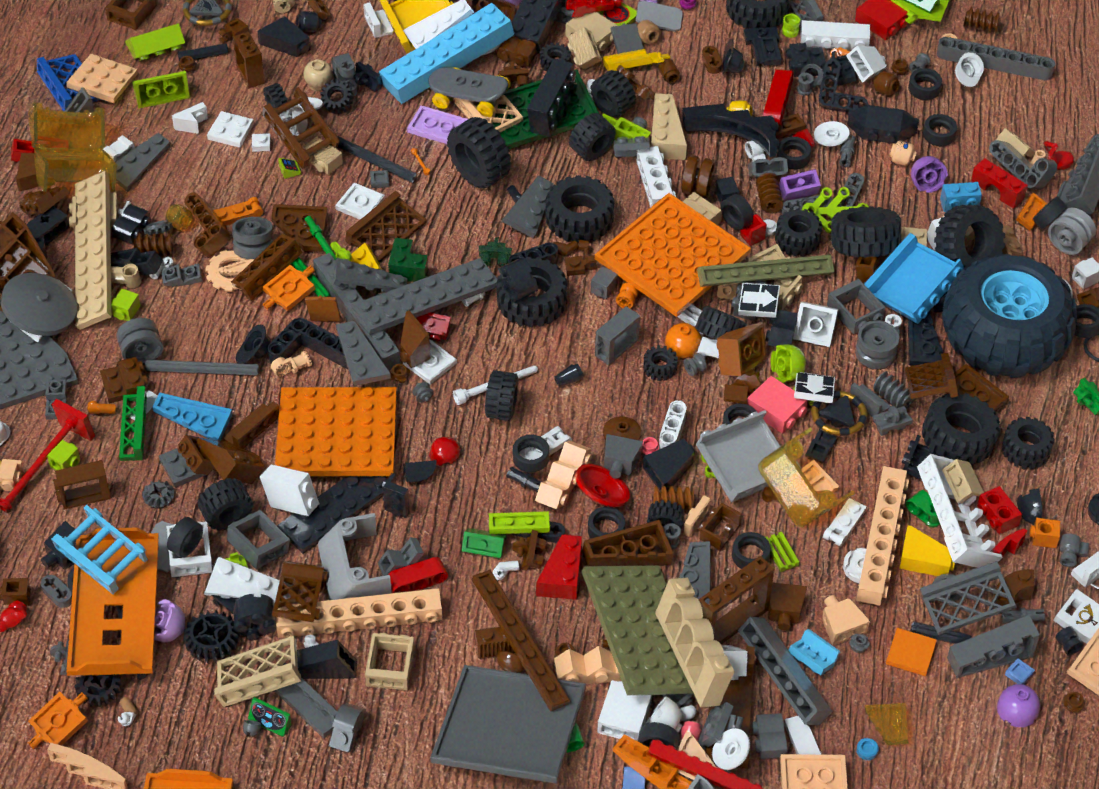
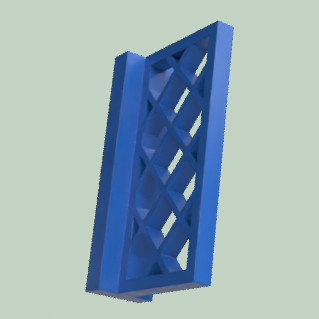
M76 54L47 61L44 57L37 58V73L64 112L72 102V96H76L78 93L75 90L66 89L65 86L74 71H77L82 63ZM74 61L75 64L71 65L67 64V62ZM56 65V66H59V68L56 69V68H52V67H50V66ZM63 68H66V69H70L71 71H70V72H66V71H63L62 69H63ZM58 75L65 76L66 79L58 78ZM90 96V97L92 98V102H96V101L102 100V99H99V98Z

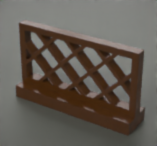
M395 190L346 231L345 242L350 246L354 244L359 248L363 244L358 240L369 238V244L367 245H369L371 250L382 249L383 251L379 256L374 254L379 263L391 253L393 244H385L384 238L408 239L426 224L427 219L400 199L401 194ZM401 206L406 210V213H396L395 209ZM393 218L394 223H384L383 219ZM396 218H406V224L396 223ZM409 218H416L419 222L417 224H409ZM381 228V233H371V229ZM384 228H394V234H384ZM397 228H407V232L405 234H397ZM372 238H382V244H372Z
M949 353L941 354L942 360L904 367L911 399L949 392L951 398L958 396Z

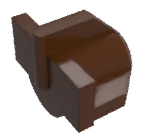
M751 369L744 375L738 376L731 385L748 386L747 393L750 396L756 387L762 385L758 378L760 373Z

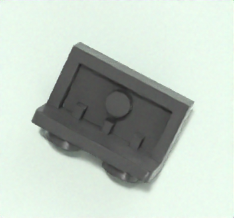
M637 136L630 139L627 137L614 139L615 157L637 156V150H648L650 148L649 138L645 136Z

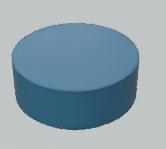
M871 738L861 739L857 744V755L864 760L874 759L878 753V744Z

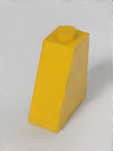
M907 526L899 569L934 576L949 574V570H954L955 563L952 561L948 547L913 526Z

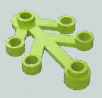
M825 187L814 203H806L802 210L812 209L815 213L814 216L820 218L819 221L822 222L825 231L831 233V229L828 228V225H831V221H827L821 215H827L832 219L841 210L869 206L865 203H860L852 207H837L850 194L848 188L842 187L838 191V195L827 207H820L824 200H828L832 195V190Z

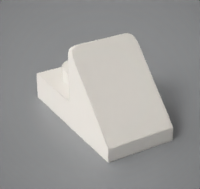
M203 102L172 115L175 130L196 134L199 133L198 123L208 119L207 108Z

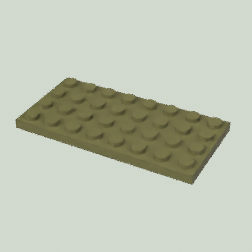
M584 566L582 574L627 696L692 694L693 691L655 614L666 588V582L660 567Z

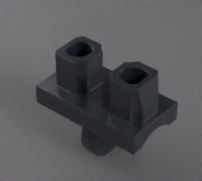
M360 61L356 62L355 83L359 86L365 85L374 92L378 91L379 85L383 84L380 73L373 71L372 66L369 64L364 65Z

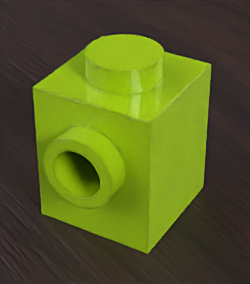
M121 289L117 297L113 298L111 302L113 316L126 321L133 319L140 308L139 294Z
M62 440L47 455L50 468L60 470L77 466L80 461L78 448L73 443H67Z

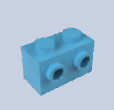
M978 182L943 184L940 196L943 212H947L953 207L960 205H980L982 193Z

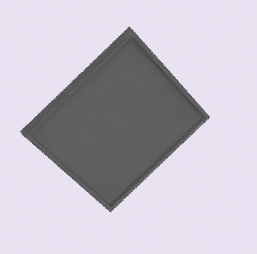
M464 665L431 754V763L557 784L586 691V684L557 679L570 702L569 705L550 712L529 675Z

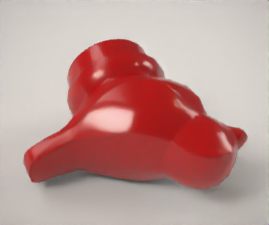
M13 601L9 604L8 608L2 611L0 616V632L16 627L27 616V607L23 602Z

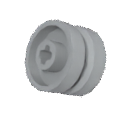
M1068 208L1049 226L1048 235L1050 241L1058 250L1065 254L1075 255L1096 235V227L1091 217L1078 208Z

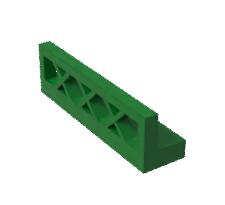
M137 386V394L123 395L120 461L143 460L147 409L145 386ZM128 401H136V406L130 408L127 405ZM131 415H134L135 422L130 424L126 421ZM132 430L134 437L129 440L125 435ZM130 446L133 448L134 454H124L127 448Z

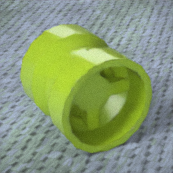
M795 14L784 16L782 34L784 36L793 38L798 35L799 16Z

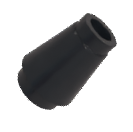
M571 364L554 376L557 385L561 386L578 382L584 375L578 364Z

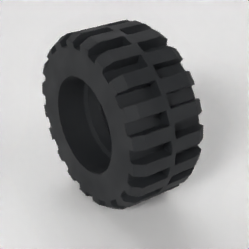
M726 0V11L729 17L737 25H742L746 29L779 26L783 23L784 16L789 14L790 0Z
M472 117L450 131L447 137L448 153L451 156L452 163L456 166V170L461 173V176L469 184L477 188H487L508 175L512 164L510 162L509 148L506 146V141L501 137L498 129L496 130L492 123H488V120L480 117Z
M576 175L573 178L570 176L566 177L565 180L561 179L550 188L546 196L545 216L549 229L553 233L555 232L557 237H563V240L568 242L576 241L579 243V240L589 242L590 240H598L599 236L603 237L611 229L614 221L615 201L613 193L604 183L601 184L600 180L596 178L591 179L589 176L581 177V175ZM585 206L592 210L578 213L570 211L568 208Z
M955 206L944 214L945 217H941L938 222L939 227H936V237H934V243H936L935 252L954 262L960 259L964 270H966L977 260L985 257L994 258V256L1003 254L1002 249L1005 248L1003 224L999 222V217L985 206ZM969 226L972 227L975 234V244L970 254L967 253L964 244L965 234Z
M872 206L853 207L837 212L831 220V244L838 253H844L847 256L879 257V255H888L901 243V217L897 212L890 209Z
M526 257L525 260L532 270L531 275L532 278L536 279L538 289L546 293L539 296H527L513 303L509 296L510 291L509 289L504 290L501 284L503 278L499 275L497 279V305L502 315L508 317V320L512 323L517 322L519 326L527 325V327H533L538 325V327H541L545 323H552L554 319H558L561 313L564 312L567 304L568 283L564 272L556 264L552 265L551 261L547 259L544 261L539 257H536V259Z
M949 393L942 395V397H938L931 403L922 426V436L926 446H929V450L933 454L936 453L937 456L953 460L959 459L969 462L971 465L978 464L987 459L994 449L1001 429L999 418L995 416L996 412L993 408H989L988 403L980 401V398L976 396L971 397L969 396L970 394L964 393L962 395L958 393L957 397L952 398ZM951 425L961 426L971 433L959 431Z

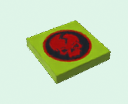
M623 3L612 10L599 11L597 13L619 26L623 23L627 25L635 22L637 11Z

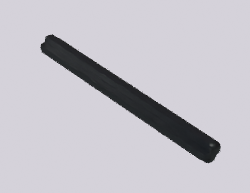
M338 136L339 148L384 170H388V172L411 183H414L417 179V173Z

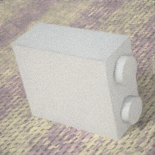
M270 465L260 476L270 507L309 516L319 505L309 473Z
M612 680L598 720L597 733L621 739L625 734L638 741L640 730L645 724L651 705L652 695L627 696L622 681Z

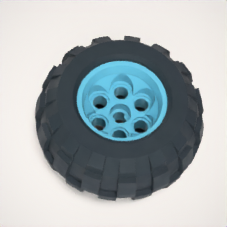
M999 254L994 256V258L985 257L977 260L957 275L946 294L942 319L945 332H948L947 336L951 346L959 355L964 357V360L974 368H980L993 376L1002 375L1009 376L1010 378H1020L1027 373L1034 375L1048 369L1054 361L1057 362L1066 353L1074 338L1077 310L1075 298H1071L1070 287L1061 276L1055 275V271L1044 263L1034 261L1030 257Z

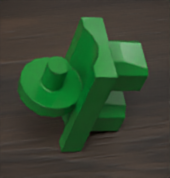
M1082 378L1079 386L1073 392L1078 397L1077 403L1080 406L1085 404L1094 415H1099V391L1097 385L1094 382H1089L1086 378Z

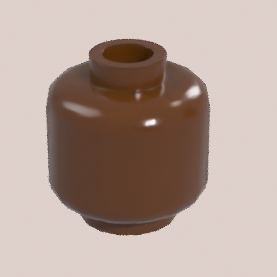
M880 72L873 80L875 91L886 96L893 95L900 87L898 77L892 73Z

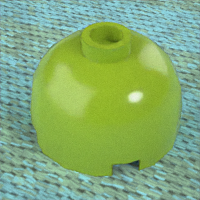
M777 345L776 351H772L771 354L772 372L776 371L779 377L775 378L780 382L795 381L797 373H804L806 358L800 348L794 345Z

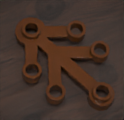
M622 65L618 66L616 70L622 73L629 80L630 84L633 83L637 87L635 93L645 101L648 97L655 100V93L645 84L641 86L634 79L635 75L628 69L626 70Z

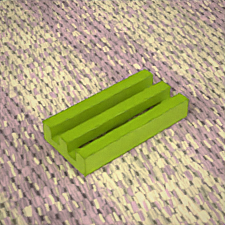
M779 532L778 535L773 534L770 538L768 536L765 537L769 541L771 547L770 554L780 572L799 566V560L782 532ZM773 542H774L776 548L778 549L780 556L783 558L784 562L786 563V565H783V563H782L780 557L778 556L776 550L774 549V547H773V545H772Z

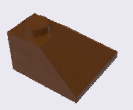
M408 310L404 320L400 358L410 368H413L431 359L428 332Z

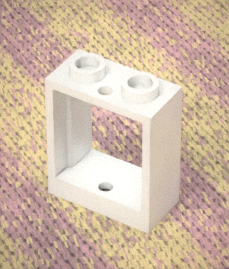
M198 522L203 526L204 556L175 559L174 553L169 550L171 577L212 573L207 522ZM176 524L166 526L167 538Z

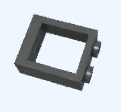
M859 279L830 292L828 295L827 306L839 309L837 317L853 334L859 332L863 324L869 321H882L884 318L885 306ZM858 298L869 309L870 313L855 319L843 304Z
M626 306L596 331L595 356L608 366L639 340L640 316L636 311Z
M261 510L253 514L251 513L228 526L227 541L255 569L288 553L290 539ZM259 527L272 541L256 548L243 534Z

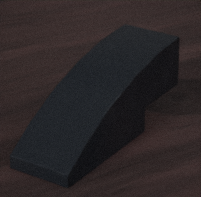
M138 248L110 253L111 267H124L127 264H134L138 267L140 275L156 274L163 262V259L156 251L141 253Z

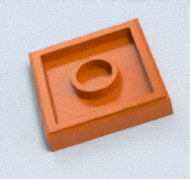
M897 628L886 665L926 676L937 639Z

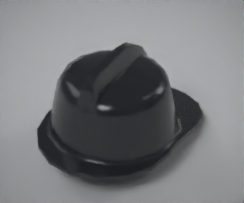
M729 39L724 51L722 75L724 72L732 74L742 72L744 67L743 54L734 48L733 39Z
M261 324L256 325L249 331L236 354V362L245 363L251 358L260 359L268 352L271 339L266 334L265 326Z

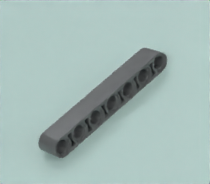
M951 37L939 39L937 56L940 59L958 63L965 53L970 52L982 59L986 69L1046 81L1053 77L1055 61L1052 58Z

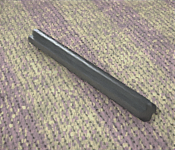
M146 360L145 364L147 371L258 375L259 373L258 364Z

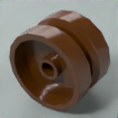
M689 155L683 174L681 192L691 195L696 188V194L702 198H707L713 182L715 160L705 158L700 167L699 156Z

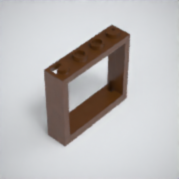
M761 556L699 599L703 618L711 623L714 640L720 644H723L737 634L740 627L749 617H760L769 609L775 569ZM753 588L752 596L716 621L719 611ZM708 598L711 600L709 601V604L705 602V600Z

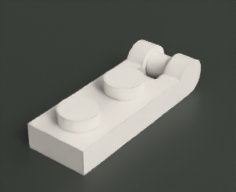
M559 426L541 436L549 445V456L561 449L565 442L572 441V438L569 435H565ZM528 447L521 450L519 454L525 459L533 460L541 457L543 452L537 448Z
M849 498L829 528L824 532L823 538L828 541L832 540L836 545L842 547L866 512L867 506Z

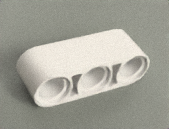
M673 401L670 404L660 433L659 449L679 441L686 419L687 406L684 402Z

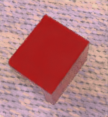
M758 214L753 215L752 225L740 230V236L752 246L765 239L767 224Z

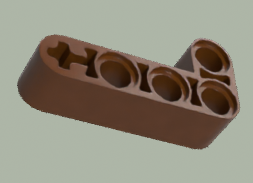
M192 192L186 196L185 205L204 228V231L195 238L194 247L204 256L211 257L230 240L231 233L209 204L196 192Z

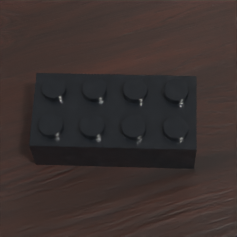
M522 0L512 21L514 36L520 40L534 42L537 46V51H542V47H544L565 0Z
M553 59L527 107L531 133L550 137L552 132L556 130L559 119L564 115V109L570 104L572 94H575L577 91V83L575 82L576 71H574L573 63Z

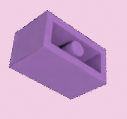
M816 169L781 177L779 187L785 202L818 194L821 184Z

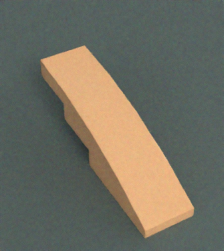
M50 743L48 747L50 761L66 764L68 773L83 776L86 785L104 789H128L126 779L104 763L72 748Z

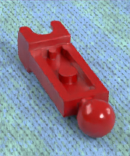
M567 0L566 9L574 10L572 17H582L586 13L612 10L614 7L621 6L624 0Z

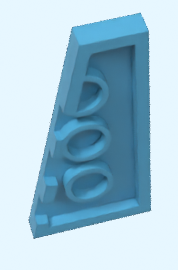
M160 392L153 405V412L212 440L222 439L233 415L232 409Z

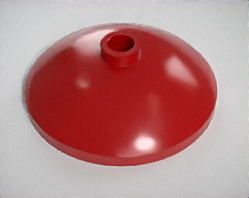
M584 464L577 469L575 473L577 485L593 502L607 507H620L628 502L630 498L628 487L621 478L611 477L610 470L594 464Z

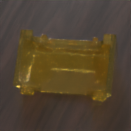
M33 103L28 111L32 147L36 151L45 152L50 150L89 153L91 156H98L103 152V148H105L104 108H95V112L88 113V110H84L83 113L53 111L50 110V107L43 109V103Z

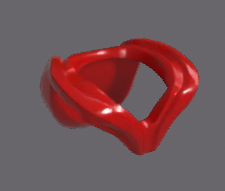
M1044 141L1043 144L1048 153V159H1052L1057 163V170H1066L1072 166L1074 157L1071 152H1055L1058 149V144Z

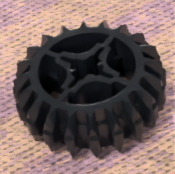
M207 610L205 615L199 612L198 618L192 616V622H187V628L184 629L183 638L186 650L190 652L191 656H197L199 661L205 658L207 663L210 659H213L216 663L217 658L223 660L225 655L231 656L232 650H236L237 644L240 641V633L235 631L231 615L226 616L225 612L219 614L217 610L214 613H210Z

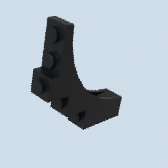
M724 104L682 108V124L685 131H717L737 135L754 141L767 152L769 157L777 156V149L780 148L779 139H776V132H778L779 127L778 122H775L772 115L753 117L748 109L729 111L726 110Z

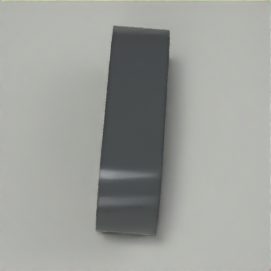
M47 575L41 580L43 593L55 605L61 608L71 605L72 592L58 577ZM59 594H61L63 597L67 596V598H60Z

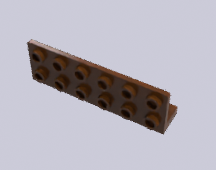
M746 646V676H739L738 680L730 681L720 703L722 705L728 702L733 706L730 715L736 716L735 725L738 716L744 718L741 730L748 737L750 736L752 675L755 647ZM716 706L708 707V715L710 710H713ZM730 717L728 719L724 732L728 730ZM715 744L709 747L706 746V753L715 764L713 760V747ZM750 748L746 759L736 768L748 769Z

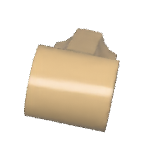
M127 264L124 267H111V283L125 284L128 288L138 287L141 284L138 267L134 264Z

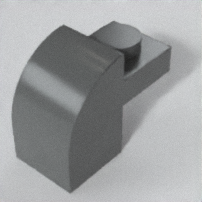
M410 537L400 551L387 550L378 561V565L383 576H386L391 571L417 563L424 552L418 539Z
M349 703L341 705L332 724L334 728L329 747L348 753L351 752L356 731L360 730L366 713L365 708Z

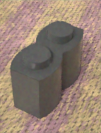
M781 157L771 160L757 159L748 163V173L751 178H758L765 173H774L778 177L788 172L787 159Z
M782 714L756 715V721L752 722L753 735L757 734L758 739L755 740L756 753H760L761 759L780 758L781 754H787Z

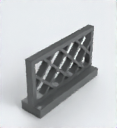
M997 561L920 588L921 599L928 610L938 635L1016 608ZM999 579L1001 585L998 590L988 587L990 581ZM978 587L982 591L979 597L969 594L970 589ZM985 591L996 594L992 602L982 599ZM957 593L963 597L958 604L949 600L951 595ZM999 596L1008 599L1009 604L1001 606L996 604ZM966 597L976 601L973 609L963 606ZM936 600L943 602L940 611L932 608L930 602ZM979 603L990 606L988 611L984 613L976 611ZM947 604L957 608L953 616L943 612ZM960 609L970 613L967 619L957 618ZM940 617L950 619L949 625L940 628L938 624Z

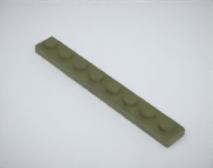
M831 255L701 266L697 268L700 287L797 278L799 275L802 277L828 275L835 272Z

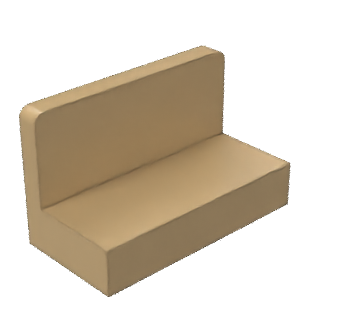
M1006 128L996 139L1010 143L1024 157L1027 155L1032 158L1035 154V151Z
M956 459L942 469L957 503L962 504L973 495L979 497L980 494L984 493L969 462Z

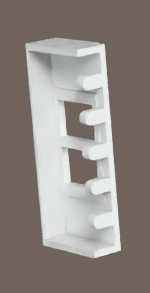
M930 454L917 468L925 489L928 490L952 561L976 568L998 562L1003 558L1002 555L990 552L995 547V542L987 540L983 544L981 539L989 531V526L981 524L977 527L975 523L982 516V509L975 508L973 511H970L969 508L977 496L973 495L962 504L958 503L961 513L954 511L949 498L955 499L942 471L943 468L954 460ZM958 520L966 523L970 535L962 533Z

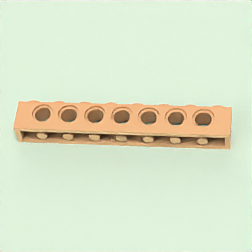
M883 466L856 601L881 605L882 598L887 596L888 586L884 585L885 582L890 581L891 570H888V566L892 567L894 555L891 554V551H895L897 539H894V535L898 536L900 524H897V520L901 521L903 509H900V505L904 506L906 494H903V490L907 491L909 479H905L906 470Z
M439 588L319 601L317 608L320 609V620L314 619V622L276 617L278 638H288L291 636H307L321 633L331 634L339 631L350 632L358 629H374L385 626L393 627L403 624L413 625L421 622L432 623L442 620ZM292 604V605H293L294 607H297V606H299L300 604ZM284 606L282 608H279L278 610L287 611L289 609L286 606ZM306 609L300 611L301 613L311 614Z

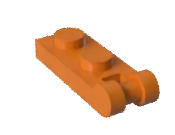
M251 197L248 201L213 210L225 226L234 224L242 218L259 217L263 214V209L259 206L260 203L257 197Z

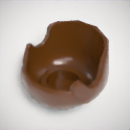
M502 649L498 652L496 661L504 671L521 673L525 670L516 654L502 651Z

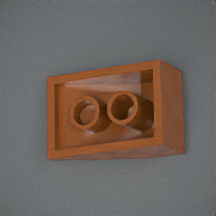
M764 322L726 332L717 338L718 366L721 375L742 376L767 359Z

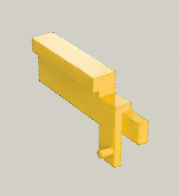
M645 49L604 56L603 65L608 71H615L619 65L626 69L664 62V59H670V56L668 54L661 55V52L647 54Z

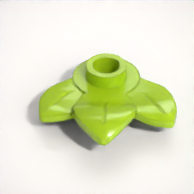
M337 242L330 244L336 253V258L352 260L351 253L348 250L341 248Z

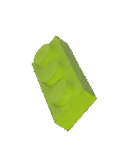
M549 511L489 513V534L531 533L532 530H536L538 533L550 532Z

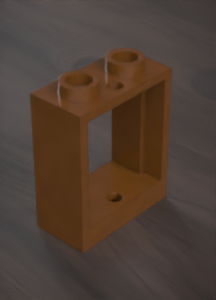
M111 0L105 7L108 21L137 30L155 9L157 2L156 0H137L142 2V4L135 12L121 8L127 0Z
M246 32L233 36L236 67L247 87L252 88L265 84L262 53L251 34Z
M103 460L55 471L57 479H53L58 503L62 502L64 510L111 499ZM95 479L99 480V483L64 490L65 486Z

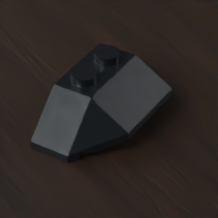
M866 105L855 110H849L847 125L863 140L896 144L897 141H905L917 134L919 119L914 118L902 109Z

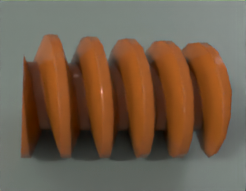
M654 486L653 504L655 501L660 503L661 500H664L667 503L669 500L671 504L676 502L677 506L681 505L684 510L686 506L691 510L694 507V488L691 492L690 488L686 486L683 492L681 486H678L675 492L673 486H670L667 492L666 487L662 486L659 492L658 487Z

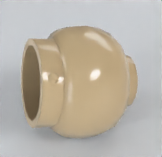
M317 59L305 66L303 75L310 89L322 91V87L326 88L325 84L327 82L330 85L333 71L327 62Z

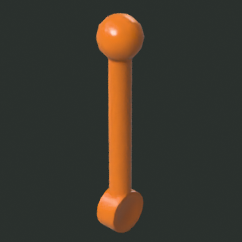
M412 148L411 153L415 155L423 168V174L429 175L430 169L424 165L417 153L418 150Z

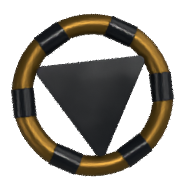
M834 391L833 399H840L820 410L819 414L818 410L823 402L814 401L811 407L812 419L821 430L828 434L849 436L861 430L867 421V409L864 403L851 393ZM849 401L860 411V418L856 425H854ZM820 417L830 420L832 426L837 428L828 426ZM844 425H846V426H848V427H850V428H840V427H843Z

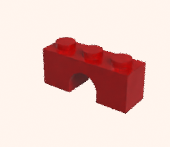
M984 158L973 169L971 182H978L979 187L984 191L991 185L996 186L1000 192L999 200L1014 209L1024 200L1028 185Z

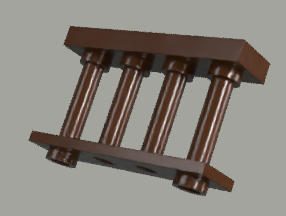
M299 87L295 89L294 99L278 108H273L270 103L263 107V117L302 169L308 166L312 154L328 145L336 149L338 148L339 138L337 134L330 130L310 103L307 94L304 91L302 92ZM298 104L305 111L287 122H283L279 117L280 114ZM307 118H310L315 126L297 136L293 135L290 131L291 127ZM320 131L325 139L307 150L303 149L300 142Z

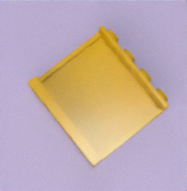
M380 0L382 8L406 54L416 48L403 30L454 4L448 0H397L390 4L387 0Z

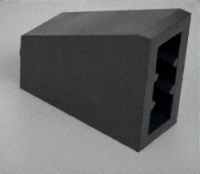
M286 16L257 31L258 41L262 46L294 57H298L310 50V37Z
M681 439L645 455L643 469L658 487L659 491H661L662 486H665L668 492L670 486H674L692 466L695 450L685 439Z
M338 639L297 650L298 672L302 679L356 678L357 659Z

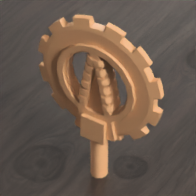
M221 251L218 256H213L209 260L211 263L206 266L205 272L209 274L206 278L209 283H213L214 288L218 290L222 288L227 292H233V290L239 288L232 285L231 281L233 279L223 276H237L254 259L239 257L234 251ZM232 261H238V262H236V263H233L232 265L229 264L228 266L222 267V266L225 265L226 263H229V262H232Z

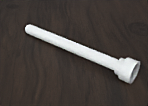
M531 366L515 373H517L518 379L536 373L538 367ZM488 382L468 390H462L461 388L454 390L453 397L456 404H464L466 400H469V397L487 391Z

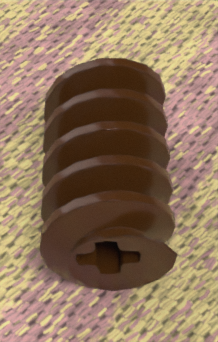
M971 6L966 12L963 27L968 23L969 28H972L975 24L976 30L982 26V31H985L988 27L990 33L995 29L996 34L1000 21L999 12L993 16V11H990L987 15L986 9L982 13H980L979 8L973 12V7Z
M765 173L759 176L756 180V187L761 209L767 213L779 212L783 207L777 175Z
M163 233L160 234L159 239H157L156 234H153L152 239L149 238L148 234L145 235L144 239H142L141 234H138L137 239L134 238V248H138L141 253L156 251L159 256L163 253L164 257L168 256L169 251L171 256L173 254V241L170 233H168L166 239Z

